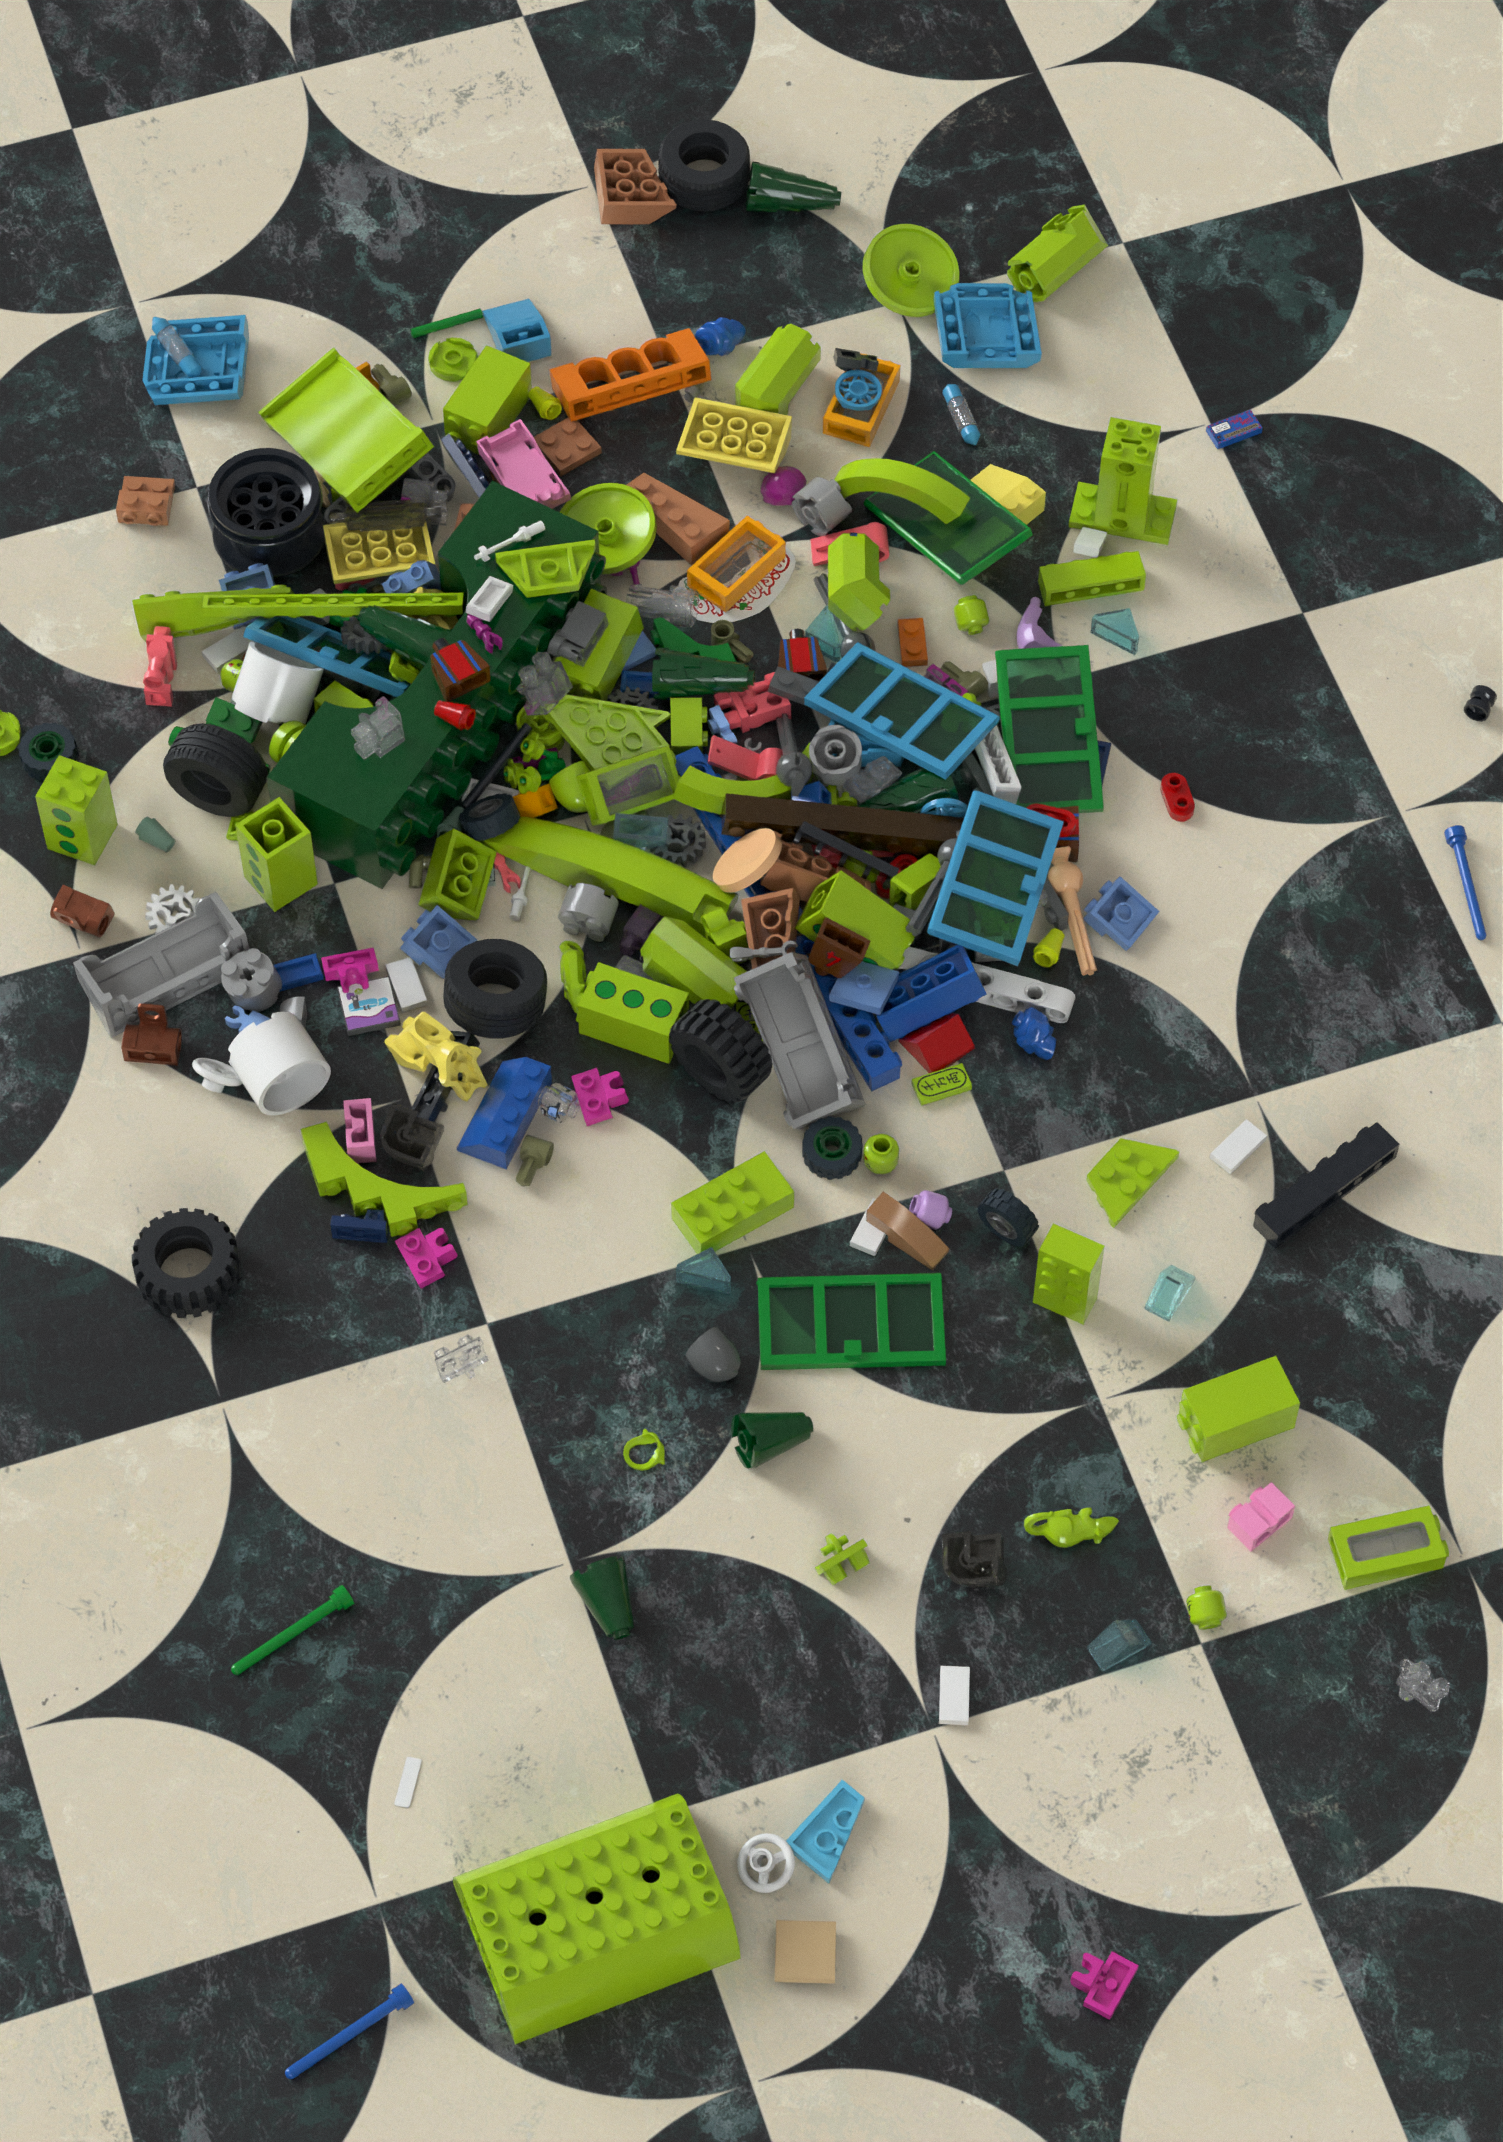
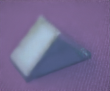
M825 606L805 630V638H817L822 655L834 662H839L841 646L833 613L828 610V606Z
M1130 608L1095 614L1092 617V634L1136 655L1139 635Z
M616 813L613 839L642 850L664 845L667 840L668 817Z
M712 1247L677 1264L676 1282L730 1295L731 1276Z
M1171 1264L1160 1272L1145 1305V1310L1169 1322L1193 1285L1196 1277Z
M1136 1619L1113 1621L1087 1646V1649L1103 1672L1150 1646L1152 1642Z

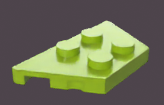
M595 540L498 552L495 553L496 563L522 593L529 598L579 591L596 547Z
M1120 1138L1087 1174L1086 1181L1091 1190L1096 1193L1097 1201L1100 1207L1104 1208L1109 1218L1110 1226L1116 1227L1178 1159L1179 1151Z

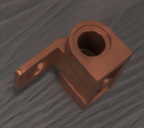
M62 885L50 911L51 918L96 937H102L115 915L109 903L65 885Z
M138 1004L137 1010L140 1024H126L121 1046L124 1061L178 1066L182 1044L181 1028L168 1027L164 1006ZM145 1011H155L159 1015H149Z

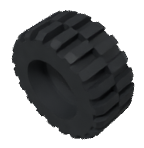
M700 1000L671 1027L669 1034V1043L672 1044L671 1049L676 1054L678 1062L684 1066V1070L688 1075H691L695 1082L700 1086L702 1085L707 1092L716 1095L718 1099L726 1100L730 1103L742 1102L770 1076L773 1063L771 1054L768 1053L769 1049L761 1040L760 1034L755 1032L752 1025L745 1021L737 1011L734 1012L728 1005L720 1004L717 1000Z
M179 1208V1212L172 1213L170 1210L163 1213L164 1217L160 1219L155 1217L149 1221L150 1227L147 1228L145 1226L139 1232L140 1239L135 1240L133 1245L134 1253L132 1254L133 1271L143 1299L148 1300L149 1305L153 1309L158 1310L161 1308V1313L167 1316L175 1313L177 1318H186V1315L193 1314L194 1318L200 1317L204 1311L208 1310L211 1313L217 1310V1304L224 1305L229 1300L228 1293L232 1294L235 1292L238 1286L237 1281L241 1276V1262L234 1234L230 1232L229 1226L224 1221L219 1222L218 1216L213 1213L205 1215L204 1210L196 1208L194 1212L188 1211V1208ZM182 1249H199L212 1257L207 1268L192 1277H173L161 1270L164 1261L171 1254Z

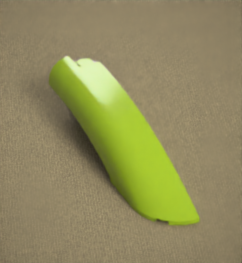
M520 817L519 822L505 833L494 838L478 841L497 853L524 866H528L530 869L567 887L570 885L576 886V883L597 886L605 890V895H613L615 898L640 906L661 916L683 920L705 937L706 934L701 922V916L721 907L728 918L739 897L737 893L724 892L715 882L645 850L597 833L547 820Z

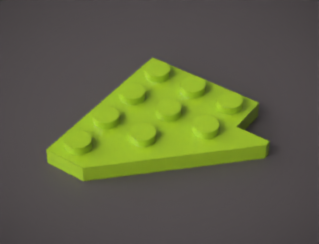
M567 694L550 703L543 710V713L587 764L590 770L659 747L670 746L656 730V727L670 718L671 714L668 711ZM641 768L600 782L608 791Z

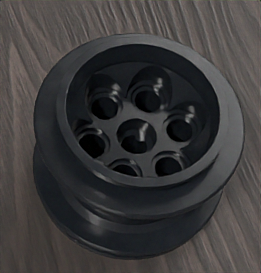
M258 448L239 453L219 467L210 482L207 506L210 518L214 524L212 531L214 547L225 564L235 571H239V573L248 571V567L254 564H268L273 578H279L303 569L317 557L325 543L323 525L326 524L321 511L323 503L322 489L311 466L291 452L276 448Z

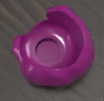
M778 467L775 473L769 472L762 481L760 492L763 496V501L773 506L792 505V502L795 500L792 497L806 486L807 480L801 471L795 467Z

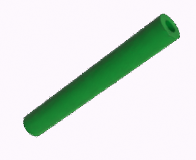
M481 308L411 328L410 332L412 338L420 337L483 318Z

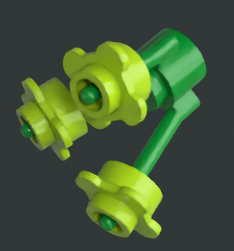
M533 732L529 738L523 740L521 751L524 754L523 761L527 763L531 759L538 760L542 755L546 756V758L540 760L538 769L536 770L534 767L529 766L524 770L522 763H513V759H509L508 766L504 767L505 781L511 784L512 789H516L518 784V789L522 794H526L527 791L536 792L542 780L552 779L554 775L566 768L564 759L557 758V752L544 749V742L538 739L539 734Z

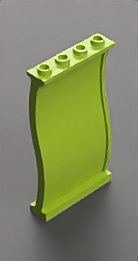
M334 347L258 412L269 428L278 433L313 470H317L324 481L357 513L434 447L423 430L416 427L403 416Z

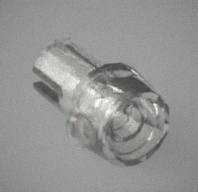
M642 584L630 585L629 591L632 594H627L626 603L638 607L640 617L652 619L665 618L677 628L694 627L699 608V594L697 591L671 585L670 590L643 587Z

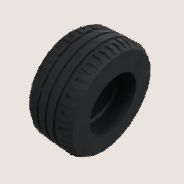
M709 119L686 122L667 134L660 145L658 152L659 179L667 187L670 199H673L675 203L684 208L701 212L725 208L740 198L749 184V146L744 137L728 124ZM697 160H712L722 166L710 171H698L686 165Z
M193 724L183 728L178 733L163 761L166 780L177 794L192 805L219 816L235 817L250 811L267 782L268 771L266 763L254 746L237 734L211 724Z
M504 939L479 940L464 946L449 960L444 978V1007L450 1018L465 1031L489 1039L514 1037L534 1026L543 1014L547 992V973L540 959L523 945ZM493 983L507 986L513 989V991L494 994L485 992L477 987Z

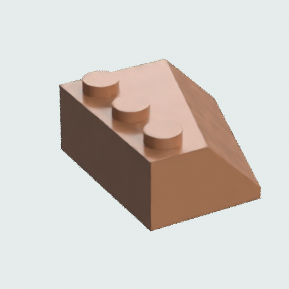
M597 149L594 172L601 224H651L676 209L674 200L670 199L667 187L664 182L661 183L656 174L657 170L645 149Z

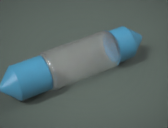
M153 317L152 330L177 366H180L188 378L200 377L201 365L174 327L164 318Z
M947 384L942 393L958 432L963 437L965 443L976 445L980 438V432L965 397H963L959 386Z

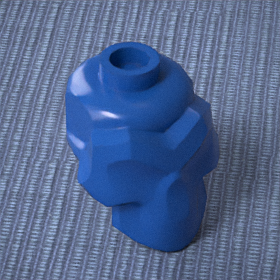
M720 317L716 321H710L701 326L696 331L695 338L706 355L718 354L723 356L730 354L735 349V345L745 336L746 330L740 322Z
M1033 1007L1026 1009L1024 1012L1020 1010L1012 1021V1025L1015 1026L1013 1034L1017 1038L1016 1043L1030 1055L1035 1053L1041 1059H1051L1055 1052L1056 1039L1051 1036L1054 1028L1048 1023V1017Z

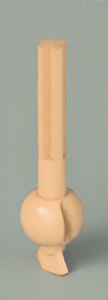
M1069 846L1055 848L1051 861L1053 867L1049 870L1047 879L1057 896L1062 897L1063 905L1069 914L1068 924L1081 974L1083 976L1087 974L1090 976L1094 974V971H1097L1077 895V892L1080 891L1083 885V874L1080 868L1068 862L1071 851Z

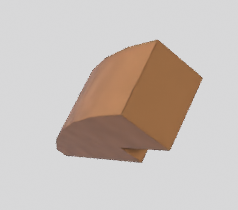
M884 1191L867 1209L866 1221L888 1235L890 1243L932 1271L949 1252V1248L926 1224Z

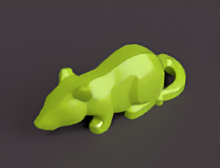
M564 941L559 946L562 953L560 960L561 982L564 983V997L568 999L574 1012L578 1013V1008H575L576 999L579 993H584L586 989L584 953L577 943Z
M1088 1507L1081 1509L1078 1515H1073L1071 1509L1032 1514L1025 1518L1024 1528L1031 1535H1044L1052 1544L1066 1548L1076 1545L1083 1540L1093 1539L1094 1543H1101L1102 1539L1115 1528L1119 1520L1109 1516L1099 1519L1090 1517L1092 1508ZM1048 1519L1047 1523L1039 1526L1034 1525L1040 1520Z

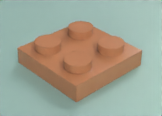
M569 417L533 437L545 459L560 477L601 454V446L578 420L571 422Z

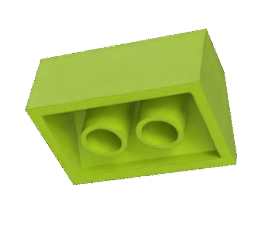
M454 828L438 837L418 905L430 912L438 905L454 919L478 920L497 852Z

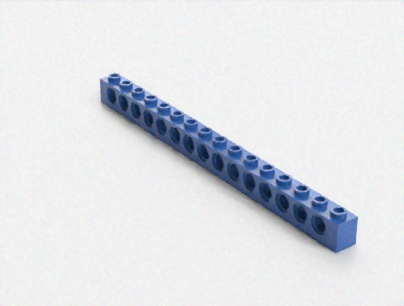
M698 746L675 756V766L678 775L681 777L691 765L704 773L722 778L719 773L715 774L712 765L707 763L708 755L702 754ZM693 808L722 855L732 844L742 838L721 835L722 817L720 816L722 814ZM761 878L747 888H744L748 897L777 892L762 886ZM799 906L798 920H799V918H800V916H801V914H802V912H803L800 906ZM803 934L797 936L796 943L798 947H796L795 953L803 955L811 953L814 942ZM810 964L842 1046L871 1092L900 1079L901 1058L897 1052H892L890 1049L888 1038L883 1031L880 1032L876 1027V1020L873 1014L829 1001V994L838 978L829 973L827 976H821L816 973L814 965ZM846 1014H852V1015H854V1016H852V1017H847V1016H845V1015H846ZM863 1034L866 1035V1037H859L858 1035ZM872 1055H878V1056H880V1057H879V1058H873V1057H871V1056H872Z

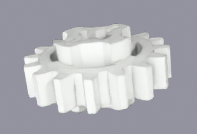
M170 884L169 891H165L162 887L159 888L160 895L152 894V902H147L146 909L149 912L146 913L145 918L146 920H151L148 928L150 930L156 928L155 934L195 915V906L200 897L193 899V890L185 893L183 885L179 887V890H175L173 884ZM183 902H186L190 908H186ZM174 911H178L176 916H171ZM158 918L163 919L166 925H163Z

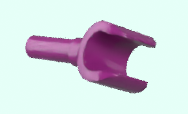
M640 561L634 566L627 568V570H630L634 589L641 588L637 574V567Z

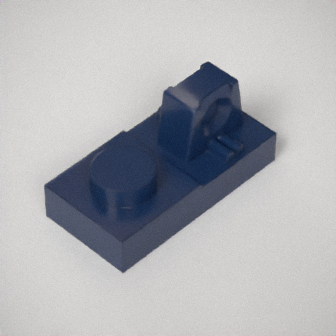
M368 1209L365 1219L348 1214L332 1215L330 1224L332 1238L387 1243L388 1227L383 1210Z

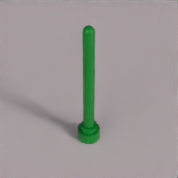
M343 1585L334 1589L332 1595L329 1596L330 1600L233 1664L231 1667L232 1673L235 1675L241 1674L334 1610H346L354 1605L349 1592Z

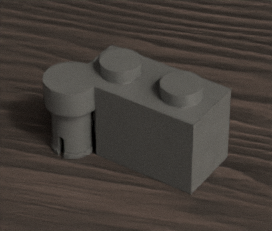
M578 601L575 608L572 607L568 611L563 628L558 629L550 641L548 653L557 658L561 656L584 667L609 623L606 613Z

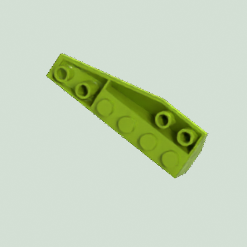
M274 585L267 589L249 588L247 590L180 594L179 591H169L165 593V596L155 597L153 594H144L139 596L140 599H134L132 602L140 636L146 642L147 634L154 635L156 626L169 627L171 629V636L179 638L222 630L258 617L237 618L234 616L218 619L202 617L204 595L294 594V592L286 585Z

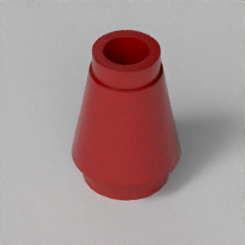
M439 700L435 706L434 715L459 730H469L474 723L476 711L467 704Z

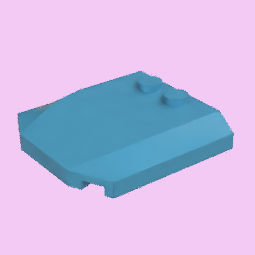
M957 283L950 286V290L941 294L939 291L934 292L933 300L942 361L952 368H1028L1041 361L1042 353L1032 292L1026 290V294L1015 291L1013 290L1014 286L1007 283Z
M246 315L167 320L172 328L166 335L162 337H157V335L150 336L146 347L143 383L154 405L236 400L243 396L249 343ZM193 355L202 367L200 377L188 378L180 368L179 362L184 357Z

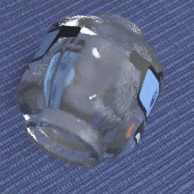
M560 1083L545 1086L538 1099L541 1113L559 1123H564L569 1118L574 1119L580 1109V1104L577 1103V1093Z

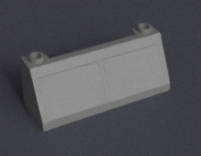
M217 892L202 897L197 902L194 910L195 915L109 958L100 961L96 955H87L73 962L77 978L111 1038L124 1032L126 1024H140L137 1010L138 1004L162 1005L166 1011L222 983L221 967L223 963L235 954L250 949L245 931ZM145 1011L149 1015L159 1014L155 1011Z
M791 952L734 977L736 982L734 986L735 993L740 1001L744 1000L749 1004L763 1042L769 1049L768 1053L771 1054L772 1065L788 1103L783 1114L789 1126H792L793 1129L801 1130L817 1122L820 1118L824 1119L827 1116L837 1117L866 1105L807 955Z

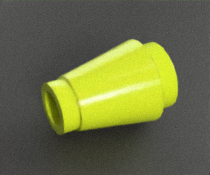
M538 386L530 390L528 396L542 418L553 420L560 415L562 406L558 398Z
M1051 929L1034 948L1033 958L1038 965L1051 967L1057 963L1065 937L1061 930Z

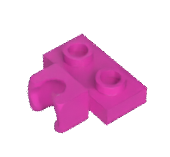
M374 947L321 958L326 981L340 980L343 993H348L349 987L353 984H360L362 989H368L367 974L379 971Z
M594 1068L571 1076L587 1126L613 1118L610 1107L614 1108L629 1101L625 1089L619 1088L623 1086L624 1082L618 1071L600 1076L598 1069Z
M420 1228L395 1241L421 1289L444 1277L445 1274L440 1265L443 1266L458 1256L452 1244L441 1247L449 1240L443 1228L431 1232L425 1238Z
M1111 1952L1105 1964L1103 1960L1089 1953H1084L1082 1966L1090 1973L1082 1974L1075 1971L1071 1976L1070 1982L1074 1987L1088 1994L1083 2006L1110 2020L1134 1978L1139 1965L1114 1952Z

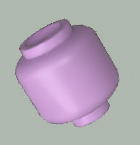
M928 1190L922 1191L919 1195H914L909 1211L930 1229L934 1230L939 1229L944 1223H948L952 1215V1208L949 1207L948 1198Z

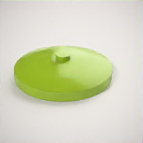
M898 224L882 230L870 242L863 258V275L870 292L883 306L900 315L923 317L935 313L934 292L939 291L941 294L950 290V286L959 283V266L952 249L939 235L922 226Z
M603 483L590 486L571 497V500L567 501L560 513L599 531V554L606 557V564L602 575L617 573L636 564L649 551L656 536V518L650 502L638 490L627 485Z

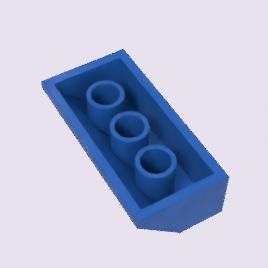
M956 945L900 973L899 979L881 1014H876L889 1042L905 1037L908 1033L920 1027L929 1025L932 1021L953 1013L969 1003L976 1002L981 997L987 995L965 948Z
M528 1057L502 1061L458 1144L457 1151L507 1170L552 1083L551 1066Z

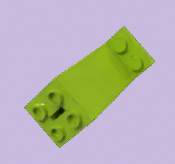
M1110 417L1101 456L1099 483L1094 485L1078 482L1069 519L1070 528L1082 530L1083 527L1107 532L1109 535L1168 545L1178 499L1153 495L1161 426Z

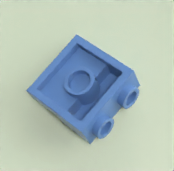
M424 560L413 563L410 569L405 572L392 574L386 582L382 583L386 593H414L418 587L441 590L440 574L436 565Z
M263 563L251 565L248 567L249 570L245 572H229L224 575L223 579L219 580L222 591L247 590L249 588L267 589L274 586L275 582L268 564L263 565ZM260 616L253 618L249 621H246L244 623L234 625L233 628L236 630L243 626L246 627L252 622H254L256 619H258Z
M1118 877L1113 883L1108 880L1098 892L1102 896L1098 901L1093 898L1084 908L1087 914L1083 919L1101 936L1107 934L1127 951L1160 911L1122 877Z
M437 905L431 912L426 909L416 921L420 925L415 930L410 927L402 936L401 940L404 943L400 949L417 964L421 965L424 962L444 979L445 970L451 957L461 948L477 941V939Z

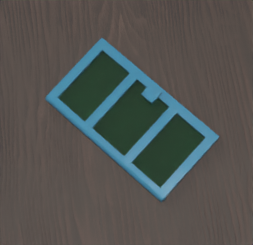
M260 616L245 628L243 635L245 638L392 696H400L411 685L407 681L401 682L395 679L391 672H389L392 653L380 649L379 654L375 651L366 654L363 650L360 653H356V648L349 650L347 649V644L343 645L341 633L301 617L275 616L273 618H264Z
M859 642L804 697V704L945 780L1000 720V716Z
M973 791L927 933L1018 966L1064 822L983 792Z

